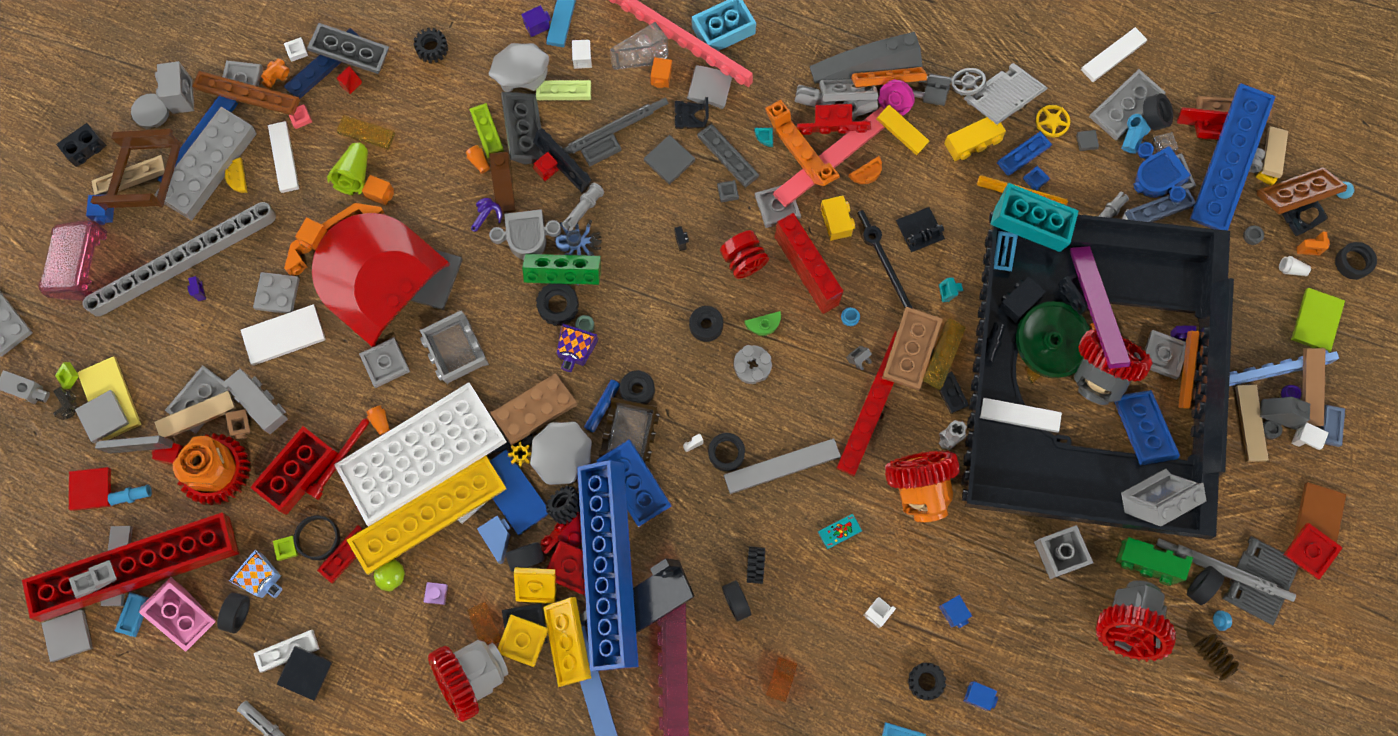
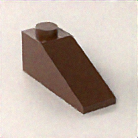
M509 153L490 154V165L495 203L500 206L502 213L515 212L512 167Z

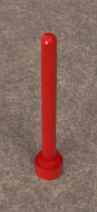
M367 418L360 422L318 482L312 486L310 485L305 491L317 500L321 498L324 490L323 487L336 470L334 464L345 458L369 425Z

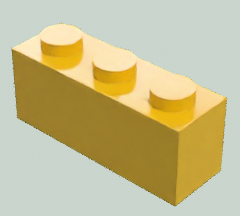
M986 117L948 135L944 144L954 161L959 159L965 160L976 151L979 153L991 144L996 145L1000 143L1006 130L1001 122L995 124Z

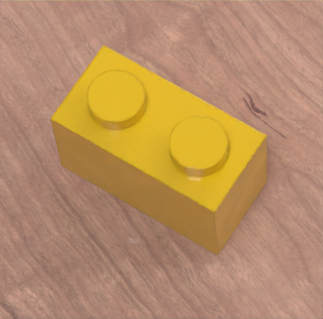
M844 195L822 200L820 208L830 241L852 236L855 223L854 219L849 216L850 205L848 201L845 202Z

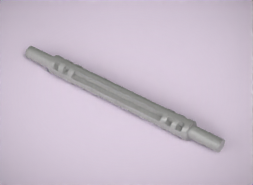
M1160 538L1157 540L1156 546L1174 551L1175 556L1183 559L1186 556L1193 557L1192 563L1204 568L1212 566L1222 575L1272 596L1275 594L1292 602L1296 598V594L1277 587L1275 583L1180 544L1177 546Z

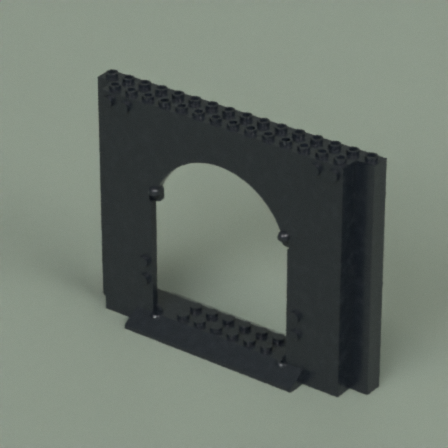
M990 212L989 223H991L993 212ZM1078 214L1071 243L1060 252L1018 236L1012 271L994 269V258L998 231H1008L992 225V228L988 230L984 245L986 254L983 257V265L985 267L981 276L983 286L979 296V300L982 301L978 309V318L981 319L976 328V336L979 337L974 348V354H977L973 362L972 372L975 374L970 391H974V393H972V398L969 400V410H972L967 420V428H970V431L966 435L965 447H968V450L964 455L963 466H966V469L962 474L961 485H964L962 501H965V507L1209 540L1216 537L1219 476L1225 473L1234 291V279H1228L1230 231ZM1003 235L997 264L998 266H1000L1005 240V236ZM1010 236L1005 260V267H1008L1013 237ZM1090 246L1110 304L1195 314L1199 322L1200 335L1196 360L1197 369H1195L1194 376L1196 388H1194L1192 398L1195 400V407L1192 408L1191 417L1194 418V426L1191 427L1190 432L1191 437H1193L1192 455L1188 456L1187 460L1175 459L1140 465L1136 454L1071 446V438L1067 435L1055 436L1046 430L980 418L983 398L1025 405L1019 391L1016 376L1018 356L1016 333L1021 319L1015 323L1000 309L1002 297L1007 292L1012 293L1015 290L1014 286L1021 279L1024 281L1030 277L1046 291L1043 298L1035 306L1045 302H1061L1071 306V302L1066 295L1062 294L1058 284L1065 276L1069 277L1077 273L1070 255L1071 248ZM994 322H997L998 325L999 323L1004 324L1006 328L1001 338L1002 345L998 347L995 361H985L987 338L990 337ZM1060 440H1067V443H1062ZM1165 469L1172 475L1196 482L1197 484L1201 482L1204 484L1206 502L1161 527L1125 513L1121 493ZM1165 482L1160 485L1162 493L1159 497L1152 495L1151 490L1145 494L1148 502L1157 504L1175 493L1167 490Z

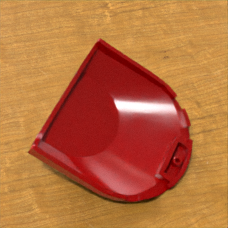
M365 213L340 221L323 236L313 257L312 279L315 290L324 305L371 347H374L381 333L396 315L436 273L448 267L450 263L401 221L383 214Z

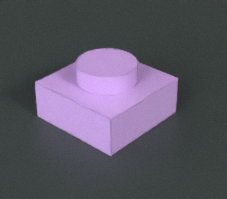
M427 582L424 603L445 605L448 585Z

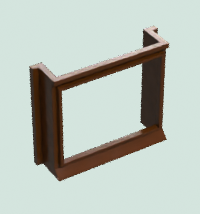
M157 129L113 132L111 139L121 147L107 194L92 196L91 203L98 204L105 211L107 208L159 206L163 208L182 144L172 134L173 130ZM171 148L157 198L152 193L117 195L131 150Z

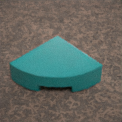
M755 128L754 132L757 140L765 146L773 147V128Z

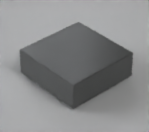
M1096 130L1077 132L1076 138L1079 151L1099 148Z
M735 180L717 183L721 203L739 199Z

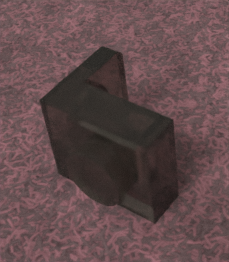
M61 387L57 388L53 392L62 407L53 412V414L61 420L69 419L74 416L75 409L78 408L74 401L76 397L70 390L67 391Z

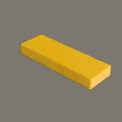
M890 105L876 118L878 122L915 155H918L929 142L922 133Z

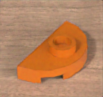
M880 156L853 171L848 177L858 184L874 182L882 171Z

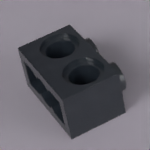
M88 123L56 144L75 167L84 164L87 159L101 152L107 146Z

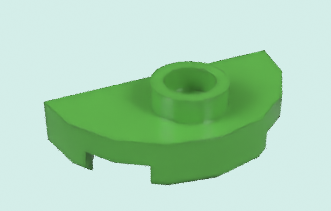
M781 311L745 320L744 324L748 330L759 336L769 335L779 326Z

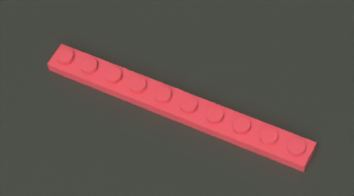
M609 0L611 3L621 6L625 12L635 15L638 20L648 23L652 29L659 30L666 38L673 39L682 48L686 47L696 57L703 58L710 66L719 68L727 76L730 75L737 83L744 84L747 87L753 83L752 72L638 0Z

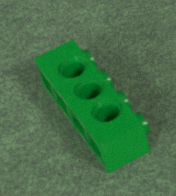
M525 254L522 266L524 283L599 285L601 256Z

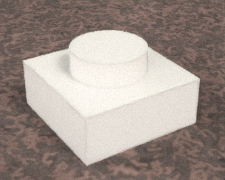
M301 37L284 43L291 62L308 56Z

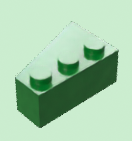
M1128 537L1122 540L1115 562L1121 564V567L1126 570H1137L1144 577H1154L1159 579L1161 584L1171 586V584L1186 581L1193 557L1186 556L1183 559L1174 556V551L1167 549L1164 552L1154 548L1152 544Z

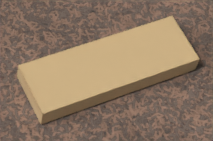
M1272 126L1267 130L1262 174L1276 178L1282 176L1288 131Z

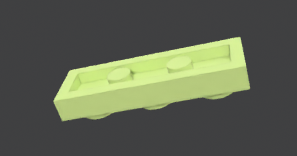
M591 80L544 81L536 89V99L591 100Z

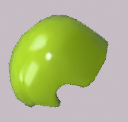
M393 559L375 570L373 578L376 586L381 590L393 591L402 584L405 571L403 565Z

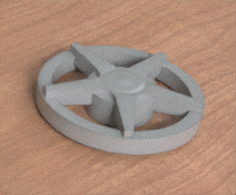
M976 68L962 69L953 76L951 81L952 88L961 96L981 92L986 84L985 74ZM969 72L977 73L980 76L975 77L969 74ZM966 73L961 80H956L960 75ZM983 79L982 84L978 87L976 82ZM955 84L962 85V90L958 89Z

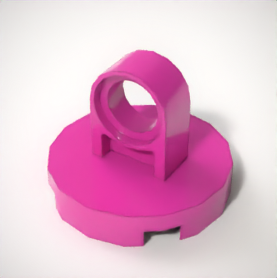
M891 80L881 87L878 101L883 109L890 105L902 116L912 109L914 93L907 83L901 80Z

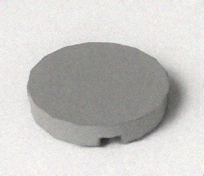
M145 94L135 100L131 107V115L140 127L151 129L153 127L157 128L166 122L169 110L157 98L156 94Z

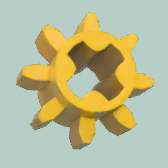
M519 442L517 447L512 445L513 453H508V457H513L511 464L519 463L520 468L524 462L529 464L527 459L531 457V452H527L529 445L523 447L521 442ZM518 451H522L526 455H523L522 459H518L517 454Z

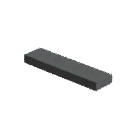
M712 124L697 134L704 145L744 188L759 177L754 168Z
M160 435L96 442L95 449L109 454L172 448L173 441Z

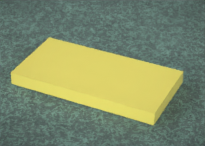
M113 356L77 372L88 402L111 390L114 392L130 423L104 437L103 441L141 425L117 358Z

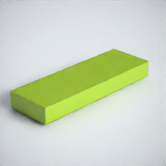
M487 103L470 108L469 110L487 158L492 153L504 152Z

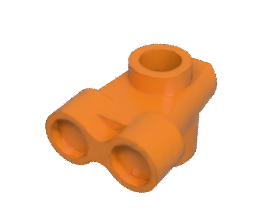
M278 58L275 62L270 61L267 69L262 73V84L266 88L270 89L275 84L277 78L281 81L287 78L290 69L285 66L283 60Z

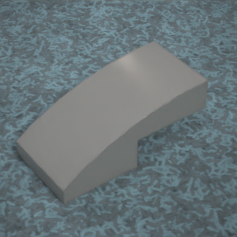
M110 560L88 568L89 571L69 578L76 599L99 590L117 580Z

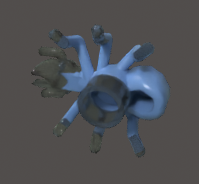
M591 220L588 221L586 231L582 236L579 233L578 223L575 225L576 230L568 231L560 222L559 224L566 235H559L556 238V246L560 251H569V253L564 255H572L574 250H577V255H581L580 247H582L588 256H594V253L589 252L585 245L587 244L589 247H592L593 250H601V247H594L602 243V240H597L601 236H596L600 235V232L592 233L588 238H585L590 231Z

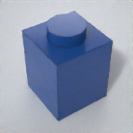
M88 195L86 216L98 225L113 222L114 208H107L105 211L98 204L91 203L92 196L101 195Z
M960 595L939 606L951 628L956 625L958 628L963 627L969 623L967 619L972 617Z
M973 681L969 683L963 702L985 711H991V708L994 709L998 701L997 691Z

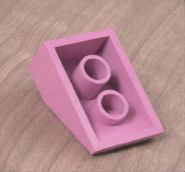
M172 577L139 610L142 616L185 652L216 622L195 598Z

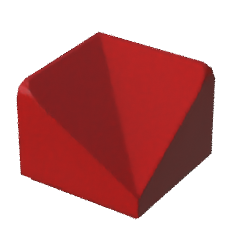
M350 66L336 78L340 86L349 94L362 84L361 79Z

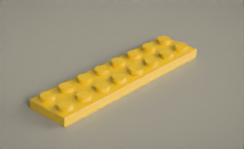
M485 455L452 477L347 539V542L364 571L369 575L507 489Z

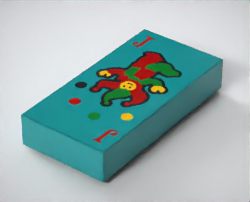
M851 514L818 531V534L828 550L861 533L862 530L854 515Z

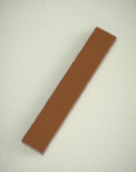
M201 71L198 72L192 85L194 90L294 116L300 102L299 97Z

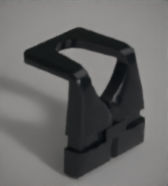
M705 97L703 104L675 101V128L694 129L705 127L709 118L708 97ZM700 110H705L703 122L694 116Z
M1318 201L1281 213L1285 221L1290 223L1289 227L1295 236L1313 229L1328 219L1327 214ZM1312 207L1318 209V217L1310 224L1301 220V212Z

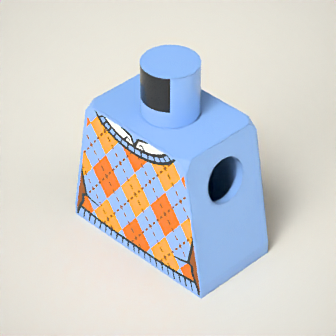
M256 550L229 580L260 598H263L267 593L276 598L282 591V588L276 584L281 575L268 559Z

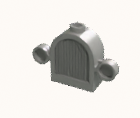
M542 209L504 214L506 231L504 232L502 228L495 227L490 231L489 236L495 244H500L507 240L511 252L524 261L525 254H542L546 247V235L551 237L558 236L561 233V227L555 220L549 221L545 226Z

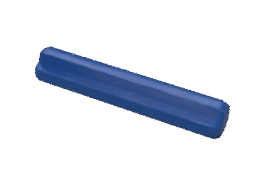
M610 380L584 426L586 430L595 432L611 403V397L614 398L620 387L617 381Z

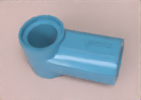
M1134 114L1128 119L1127 126L1129 129L1121 148L1123 151L1136 154L1143 137L1151 130L1146 120L1140 114Z

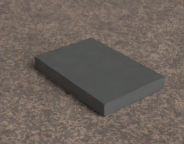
M435 250L450 265L436 273L410 301L444 310L463 259L459 256Z

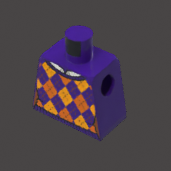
M562 324L557 348L558 358L564 360L561 369L566 372H572L575 364L584 366L598 342L597 334Z

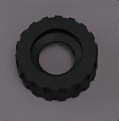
M549 283L539 291L536 298V306L541 318L548 324H553V326H562V324L570 323L579 311L576 292L571 286L566 284ZM556 295L563 296L567 301L565 310L558 313L551 311L548 306L549 300Z

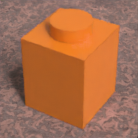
M654 57L650 76L651 85L657 88H669L672 60Z
M369 175L362 189L366 198L385 206L394 195V189L389 182Z
M306 217L295 237L303 248L316 250L319 242L328 231L322 224Z

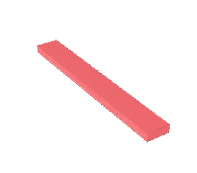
M882 106L863 120L871 121V130H867L865 133L849 131V133L819 155L824 164L830 162L834 168L883 130L885 127L876 120L884 110ZM802 169L774 191L773 195L786 208L811 188L814 183L804 169Z

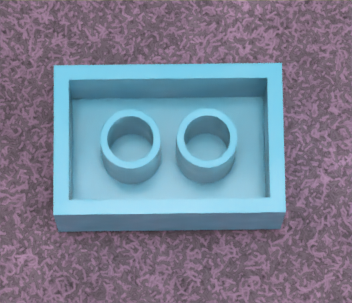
M726 0L692 16V29L699 40L720 51L756 33V22L743 0Z

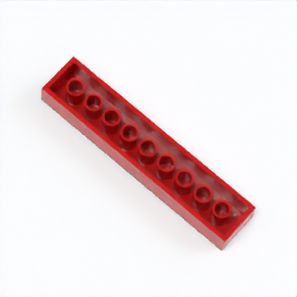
M222 512L23 579L22 584L29 618L42 622L238 555L239 551L230 517ZM110 560L117 580L99 590L76 599L69 578L89 571L88 568Z

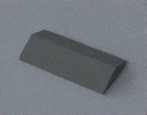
M318 23L307 50L379 74L383 68L389 47Z
M501 92L510 160L522 164L535 163L544 155L533 143L536 132L541 129L536 94Z

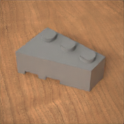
M239 369L222 383L235 396L237 402L243 405L248 414L268 434L274 432L288 420L284 415L286 413L285 409L279 403L275 405L272 401L274 399L272 394L268 390L263 391L260 386L263 384L255 376L251 378L243 370Z

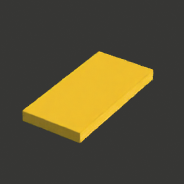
M576 597L544 606L558 687L591 679Z

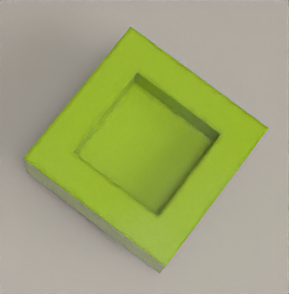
M63 362L55 377L63 389H71L79 375L70 362Z
M294 536L273 541L277 561L299 556L294 545Z

